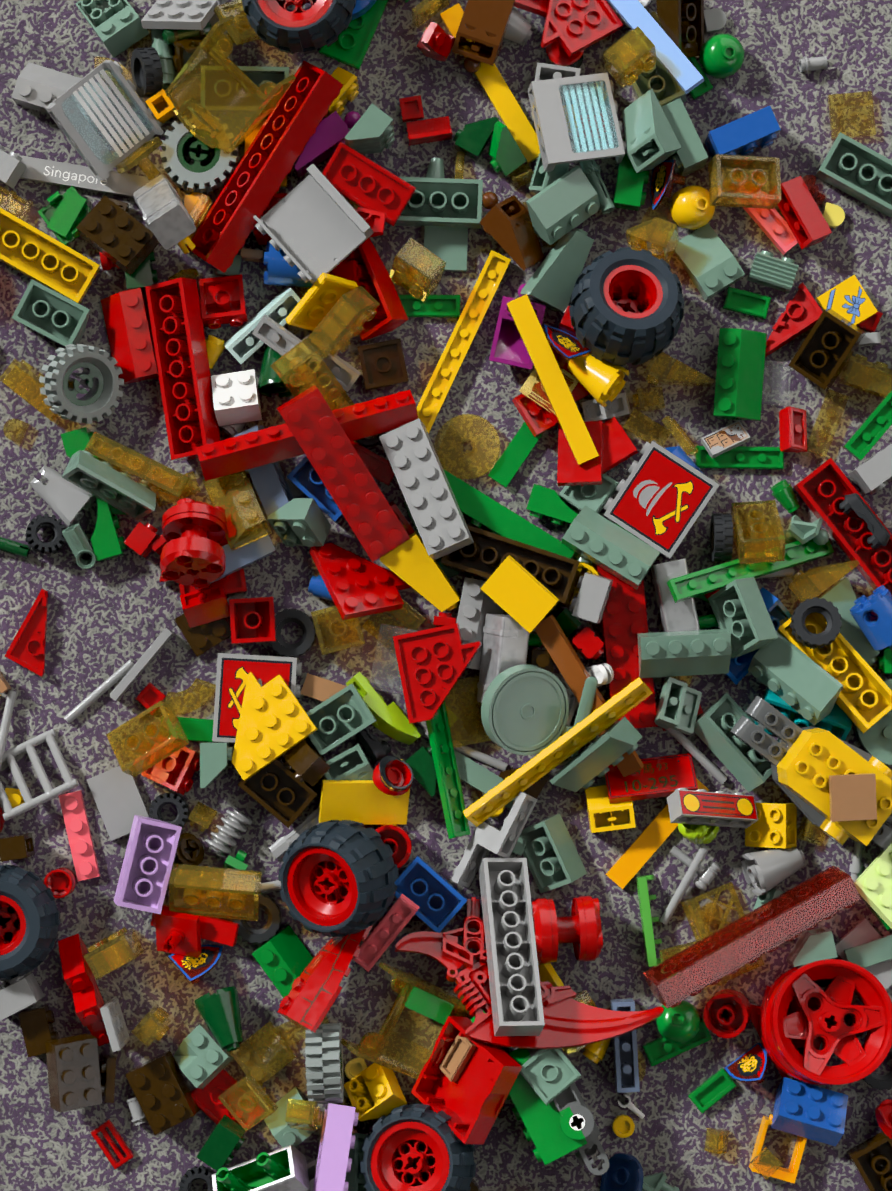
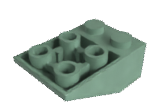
M80 0L75 3L113 58L149 34L147 29H143L140 17L127 0Z
M653 89L647 91L622 110L626 151L636 173L655 168L682 148Z
M360 744L326 761L331 766L325 773L327 780H373L374 769Z

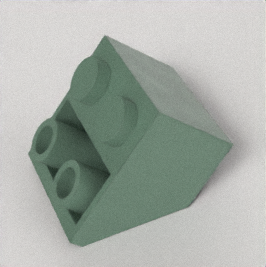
M294 498L267 517L268 522L285 546L289 547L323 546L331 528V524L313 498Z
M826 927L803 931L789 953L787 962L793 967L800 968L815 961L838 957L832 931Z

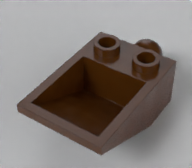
M468 0L452 48V52L466 56L463 65L467 72H477L481 67V62L491 66L494 65L501 50L515 0Z
M485 192L482 195V206L486 209H491L480 221L485 232L499 243L523 271L540 262L544 255L537 234L534 233L529 211L515 195L498 203V197L495 193Z

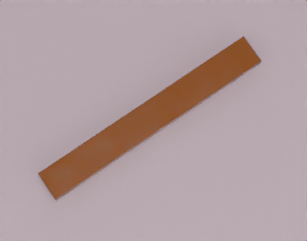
M552 614L543 619L534 630L580 703L585 681L590 675ZM598 688L596 689L591 713L606 703ZM617 721L601 732L599 737L615 725ZM635 750L631 754L625 752L622 755L624 759L617 764L623 777L644 767Z

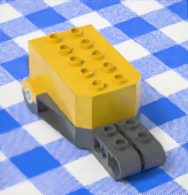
M756 696L745 713L759 724L756 725L742 715L730 732L771 764L772 778L808 820L824 834L842 846L850 838L865 846L871 841L881 849L886 850L892 843V829L884 824L886 822L892 826V770L871 754L837 738L830 731L814 726L800 728L764 699ZM764 729L772 733V735L777 737L778 740H775L773 737H771L768 733L764 731ZM874 773L876 775L877 819L830 821L829 775Z

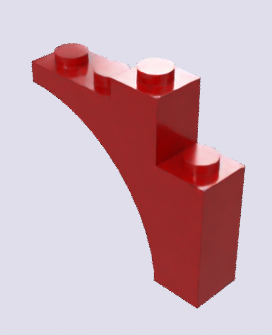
M78 933L58 941L64 981L73 994L76 1015L83 1026H87L92 1036L97 1037V1044L101 1046L110 1043L100 1008L105 1003L91 967L87 947Z

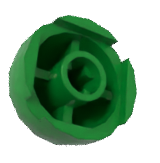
M718 34L710 37L703 43L699 60L709 76L716 79H725L734 75L741 68L745 52L742 44L736 37L730 34Z
M674 999L661 1006L664 1008V1011L656 1019L658 1032L665 1040L680 1045L688 1043L696 1037L701 1021L699 1012L693 1004L686 1000Z

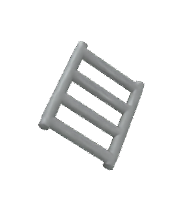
M54 729L46 731L4 752L2 762L7 761L25 802L12 808L0 781V803L5 812L3 814L5 821L15 818L79 786L78 781L72 778L54 738L56 736ZM45 741L65 782L54 789L35 750V746ZM27 751L45 792L35 798H32L15 759V756Z

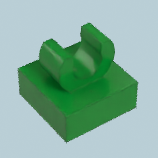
M239 850L235 858L228 855L223 868L243 878L248 868V865L243 863L247 853Z

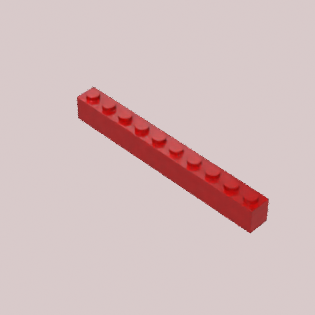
M410 390L332 410L350 441L391 431L418 419L416 403ZM286 423L196 447L205 481L304 454Z

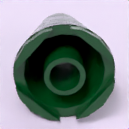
M266 344L258 382V392L266 397H272L271 393H279V398L298 394L300 389H302V384L297 367Z
M235 986L216 990L217 993L212 995L207 993L195 1000V1005L221 1049H227V1052L239 1049V1044L243 1042L239 997Z

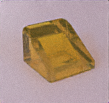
M802 817L797 838L822 846L826 834L813 825L808 818Z

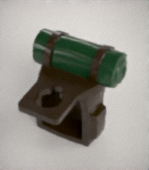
M210 22L206 24L203 30L163 29L162 31L164 42L167 45H173L175 55L173 56L174 67L183 79L201 76V65L214 66L213 52L211 48H208L207 37L211 36L212 32Z

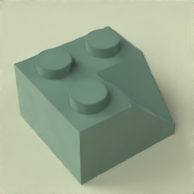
M199 1024L184 1038L173 1055L183 1074L196 1088H204L235 1058L231 1052H227V1049H221L212 1032L205 1024Z

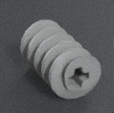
M234 808V812L226 811L229 819L221 818L224 826L216 825L219 833H210L214 839L205 840L212 849L225 856L223 852L231 853L228 845L236 846L237 843L234 838L241 839L242 835L239 831H247L244 823L252 824V820L236 808Z

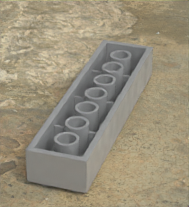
M483 858L478 870L494 1036H540L545 1023L527 858Z

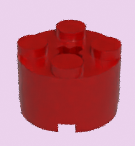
M386 824L379 826L375 831L381 835L382 841L384 843H395L393 847L394 854L392 855L394 864L398 868L403 866L408 861L412 850L409 834L399 825Z
M725 989L715 993L707 1002L703 1012L705 1025L720 1038L738 1036L746 1028L751 1018L749 1001L743 993L732 989ZM726 1009L732 1013L730 1018H728L727 1014H723Z

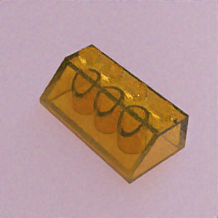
M245 470L208 481L203 479L212 505L222 507L226 511L227 531L225 537L231 551L272 533Z
M173 863L169 881V911L198 916L258 921L262 872Z

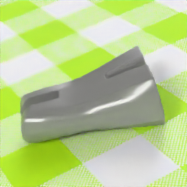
M44 465L39 473L46 480H49L48 484L45 485L44 482L34 477L30 482L31 487L53 509L67 527L77 524L84 515L81 510L87 511L96 500V496L62 478V474Z

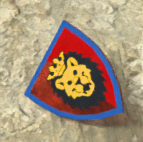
M664 160L652 169L650 200L653 210L659 206L664 197H671L674 183L684 185L686 182V177L673 174L676 160Z
M543 326L544 334L549 341L551 349L560 355L557 360L560 369L564 368L567 360L592 353L587 347L583 348L578 338L555 327Z
M201 945V954L198 958L179 954H171L168 958L190 983L197 984L199 978L216 966L221 958L223 946Z
M758 1042L724 1069L737 1081L762 1083L767 1071L768 1054L763 1045Z

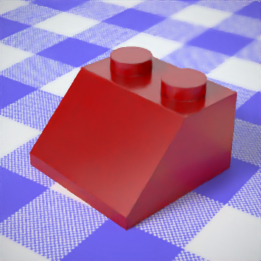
M274 597L229 599L232 644L276 641Z

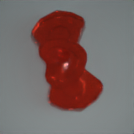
M805 175L802 179L813 199L820 206L825 200V195L821 194L819 187L815 185L816 176Z

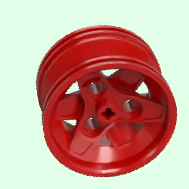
M838 959L815 961L800 968L794 967L786 971L770 986L763 999L759 1014L761 1039L772 1061L783 1072L796 1080L817 1085L852 1083L865 1078L875 1071L890 1051L892 1046V1002L880 981L865 968L855 963ZM820 979L832 980L825 991L814 981ZM854 992L859 996L864 1005H851ZM795 995L800 1011L787 1015L789 1004ZM810 998H814L817 1002L815 1010H811L808 1007V1000ZM846 1014H850L853 1018L851 1026H847L844 1023V1016ZM868 1031L862 1046L855 1034ZM816 1037H819L823 1042L820 1050H817L813 1045ZM790 1038L804 1040V1056L797 1051ZM832 1053L844 1062L835 1066H826Z

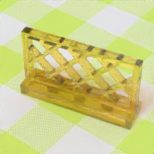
M732 882L681 902L714 985L721 986L727 983L728 980L765 965ZM726 889L729 890L731 895L728 905L718 901L720 893ZM705 898L713 901L708 913L701 910L698 901ZM716 903L727 907L722 919L712 915ZM730 909L736 911L739 915L736 925L726 921ZM711 918L721 922L716 934L709 931L708 928ZM725 924L735 928L730 940L720 936ZM738 930L745 932L747 935L744 946L734 942ZM719 938L729 942L725 954L717 951L716 945ZM733 944L743 948L739 960L729 957ZM747 950L754 953L757 962L751 965L743 963ZM727 959L737 963L734 972L728 975L724 969Z

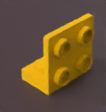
M755 802L758 821L745 828V846L784 849L796 847L797 806L794 803Z

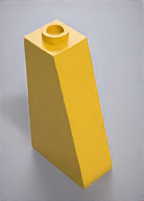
M417 531L409 535V540L379 558L386 567L441 612L446 609L451 611L459 605L460 595L437 561L428 556Z

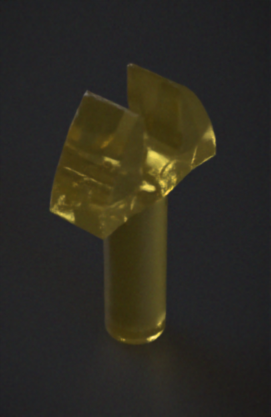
M462 151L456 153L455 179H463L465 153Z

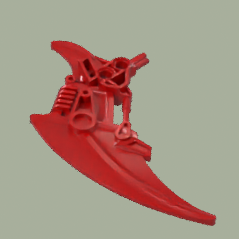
M476 897L467 899L466 917L463 919V928L443 933L413 932L404 936L395 945V952H414L427 955L447 968L446 979L449 982H456L457 986L453 991L455 994H458L457 997L462 1000L461 1003L466 1005L465 1008L467 1011H470V1016H475L474 1023L465 1031V1037L490 1044L526 1049H553L586 1045L633 1031L657 1019L664 1011L663 1007L643 1011H615L597 1008L574 1000L573 998L576 997L577 993L569 985L554 987L548 981H540L545 1023L540 1036H494L486 950H483L485 942L484 923L480 917V899H476ZM475 928L478 932L473 933L468 929ZM462 935V946L458 944L457 936ZM473 948L476 949L478 952L471 953L468 949Z

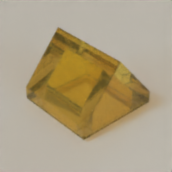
M524 164L508 175L516 190L530 184L534 173L528 164Z
M707 1128L704 1150L715 1154L727 1153L729 1130Z

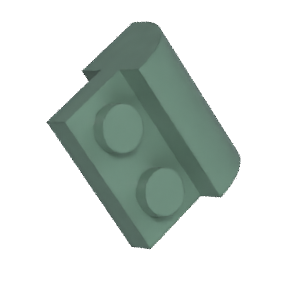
M671 677L665 678L655 724L664 729L671 728L687 735L693 734L702 692L687 687L688 684Z

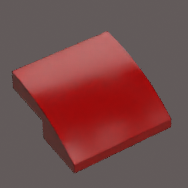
M541 382L533 386L530 395L545 404L550 412L524 394H520L512 400L534 437L559 424L546 392L540 388L543 386Z

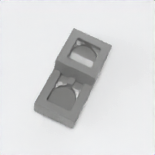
M627 393L618 394L612 402L606 401L605 403L608 405L606 407L601 406L595 399L581 402L585 422L603 421L631 414Z

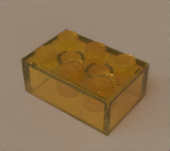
M716 154L708 163L710 206L773 209L782 200L779 158Z
M362 286L344 293L305 342L323 359L329 356L335 357L340 351L343 353L351 345L350 340L352 337H357L363 331L364 327L362 325L374 318L377 314L375 310L380 304Z
M775 500L731 503L733 537L739 563L753 564L784 561L785 536Z
M159 701L106 734L122 771L133 777H136L189 744L173 707L163 701Z
M123 927L107 937V939L105 937L87 948L89 952L84 955V958L97 980L134 960L145 950L134 929L127 930L126 927Z

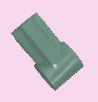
M80 523L67 527L62 531V534L76 558L77 565L82 569L93 567L96 561L94 550ZM83 553H89L92 556V558L89 560H84L81 558L80 555Z

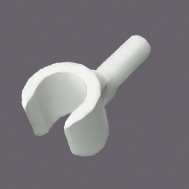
M623 1094L628 1098L629 1103L623 1105L618 1100L619 1106L622 1108L627 1107L639 1118L643 1119L645 1115L631 1102V1097L628 1094Z

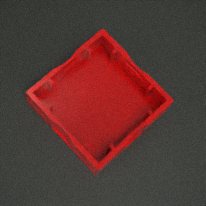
M448 1016L435 1042L433 1052L424 1065L411 1093L422 1104L430 1105V1109L438 1113L443 1110L452 1118L446 1123L464 1144L483 1145L522 1066L500 1046L468 1038L477 1048L457 1082H451L439 1069V1066L457 1035L465 1037L466 1029L473 1022L467 1017Z

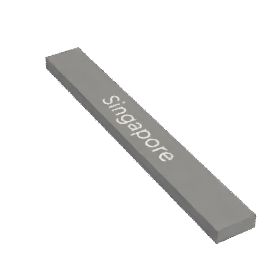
M19 155L22 157L21 162L27 166L20 179L66 187L73 186L78 189L134 198L133 193L155 179L109 171L110 176L102 181L98 180L90 168L86 166Z

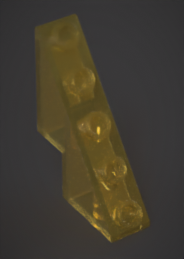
M97 432L93 433L85 448V451L93 454L95 459L111 464L113 469L130 475L137 483L146 484L152 489L180 497L190 479Z

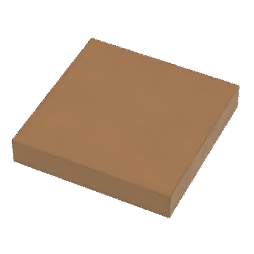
M874 773L829 775L830 821L877 819L876 775Z

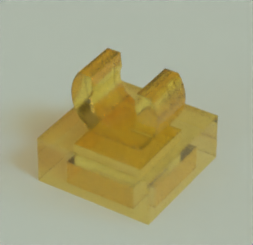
M198 801L188 818L191 820L190 826L193 827L197 823L202 826L200 831H205L215 819L218 811Z

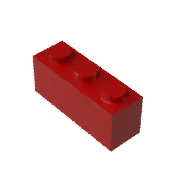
M801 176L781 183L771 192L802 250L822 242L832 233Z

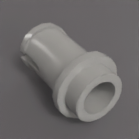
M804 56L803 59H799V70L805 74H808L809 71L827 70L828 62L826 56L813 58Z
M134 1097L126 1100L133 1118L131 1122H134L135 1126L147 1122L148 1120L137 1098Z

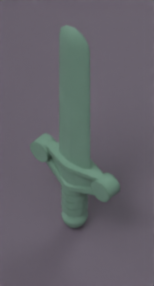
M588 677L585 681L574 726L591 714L598 685L595 677ZM565 725L563 733L568 732L573 726ZM578 751L572 754L571 757H577Z

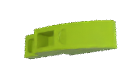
M361 672L357 673L346 683L347 686L352 683L354 684L377 720L372 725L378 730L408 745L421 736L416 726L409 724V720L404 715L403 710L394 701L387 706L383 697L373 689L369 680Z

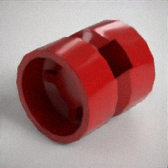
M62 867L49 872L44 879V884L47 888L51 889L54 898H63L74 891L77 885V878L72 870Z

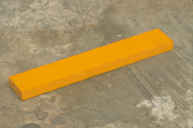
M696 778L698 790L705 789L708 792L709 789ZM668 803L606 873L621 889L629 883L678 826V823H670Z

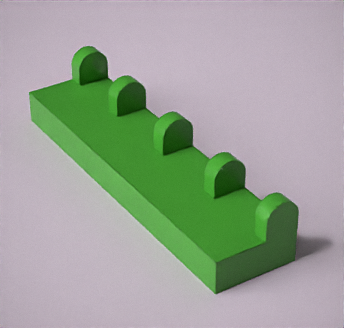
M654 875L636 876L646 964L648 967L664 963V958H656L655 944H661L662 939H654L652 922H658L659 916L651 917L649 901L657 898L656 894L649 895L647 880H653Z

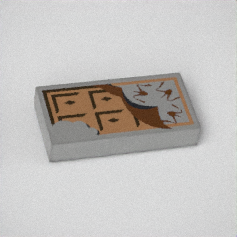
M740 420L701 438V443L712 459L750 441V436Z

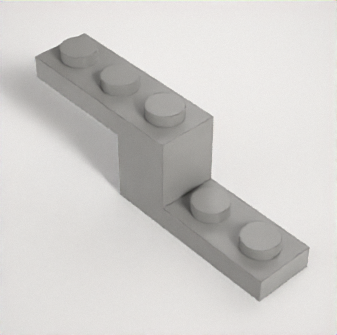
M266 314L252 332L255 337L305 373L311 367H314L347 392H349L361 375V372L310 335L300 340Z
M520 791L503 822L501 830L486 822L476 827L469 845L465 848L464 855L459 865L455 868L451 880L469 888L488 850L504 858H509L538 799Z

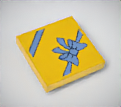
M855 275L816 298L823 311L825 309H832L854 325H858L878 312Z

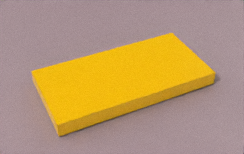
M322 780L319 823L330 820H351L363 823L364 825H407L410 789L403 795L392 796L381 792L375 786L373 780Z

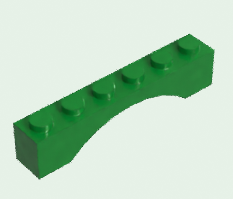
M87 427L61 434L68 457L71 458L79 450H85L93 454L95 459L102 461L100 453L95 452L94 444H97L93 431L90 432ZM97 498V522L91 537V543L96 561L102 562L125 555L124 549H127V546L124 543V537L119 536L118 528H121L118 516H114L111 508L113 506Z
M534 484L526 508L527 511H530L529 515L542 519L543 516L551 518L550 522L563 526L564 522L571 524L578 514L560 499L555 490Z

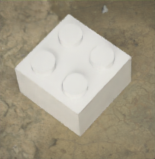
M254 369L211 376L214 411L218 426L262 420L258 382Z

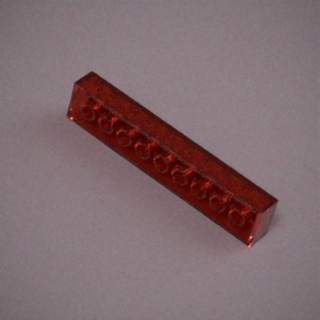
M833 865L643 972V975L654 997L667 1009L676 1007L682 1003V1000L699 994L701 989L708 985H715L724 976L734 974L745 964L757 961L760 958L759 956L767 952H773L782 943L792 941L803 931L815 928L817 923L833 918L842 909L854 906L855 902L860 900L861 897L851 876Z

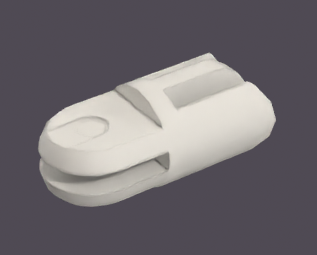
M601 663L585 667L590 677L597 679V687L613 681L614 672L609 664Z

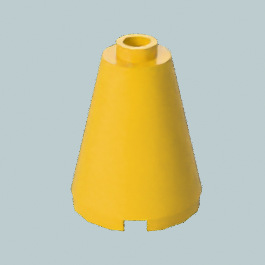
M588 353L567 359L569 371L603 407L608 406L605 403L606 401L612 402L618 396L626 383L623 380L624 376H629V370L613 365L604 359L600 361Z

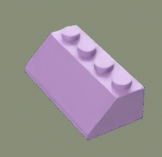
M134 816L114 897V903L117 906L161 914L182 829L181 826L149 817Z
M331 1103L325 1105L313 1191H348L349 1182L345 1181L346 1172L350 1173L352 1159L348 1157L349 1150L354 1149L355 1135H352V1129L358 1123L359 1113L355 1112L356 1107Z

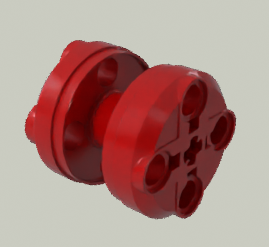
M189 498L178 500L177 504L169 508L162 516L163 537L168 543L163 546L160 555L161 576L165 580L174 581L179 584L190 585L195 588H206L225 572L226 557L224 549L220 544L225 539L227 531L226 511L222 507Z
M591 896L573 898L571 916L560 917L556 915L553 899L536 898L534 901H531L539 964L556 962L558 944L573 943L577 961H595L596 958H599L601 949H603V934L598 898H592Z

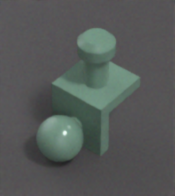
M795 514L792 516L788 530L781 533V539L787 544L791 543L794 537L802 544L813 539L815 544L824 545L829 540V534L826 530L820 529L823 522L821 518L809 523L802 521Z
M663 1171L644 1176L642 1191L680 1190L678 1187H672L665 1182L667 1175Z

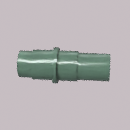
M151 29V47L157 50L162 64V87L164 90L172 89L175 87L173 45H167L162 37L163 29Z

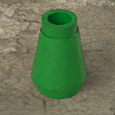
M786 479L771 487L772 496L788 513H792L800 507L791 483H788Z

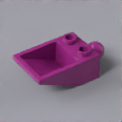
M335 111L322 120L317 126L315 134L310 137L295 165L296 176L300 178L308 172L306 169L311 164L317 166L333 155L340 141L346 144L345 136L349 133V128L352 129L361 118L360 114L350 111L345 115L343 121Z
M526 283L522 284V285L519 287V289H518V295H519V297L522 296V295H520V292H521V290L523 289V287L526 285ZM503 296L489 361L532 370L533 363L511 313L507 310L506 303L515 300V298ZM531 302L542 326L546 305Z

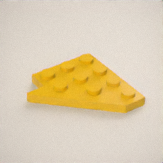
M252 672L247 676L231 761L244 781L318 730L281 675L276 676L264 686L260 685Z

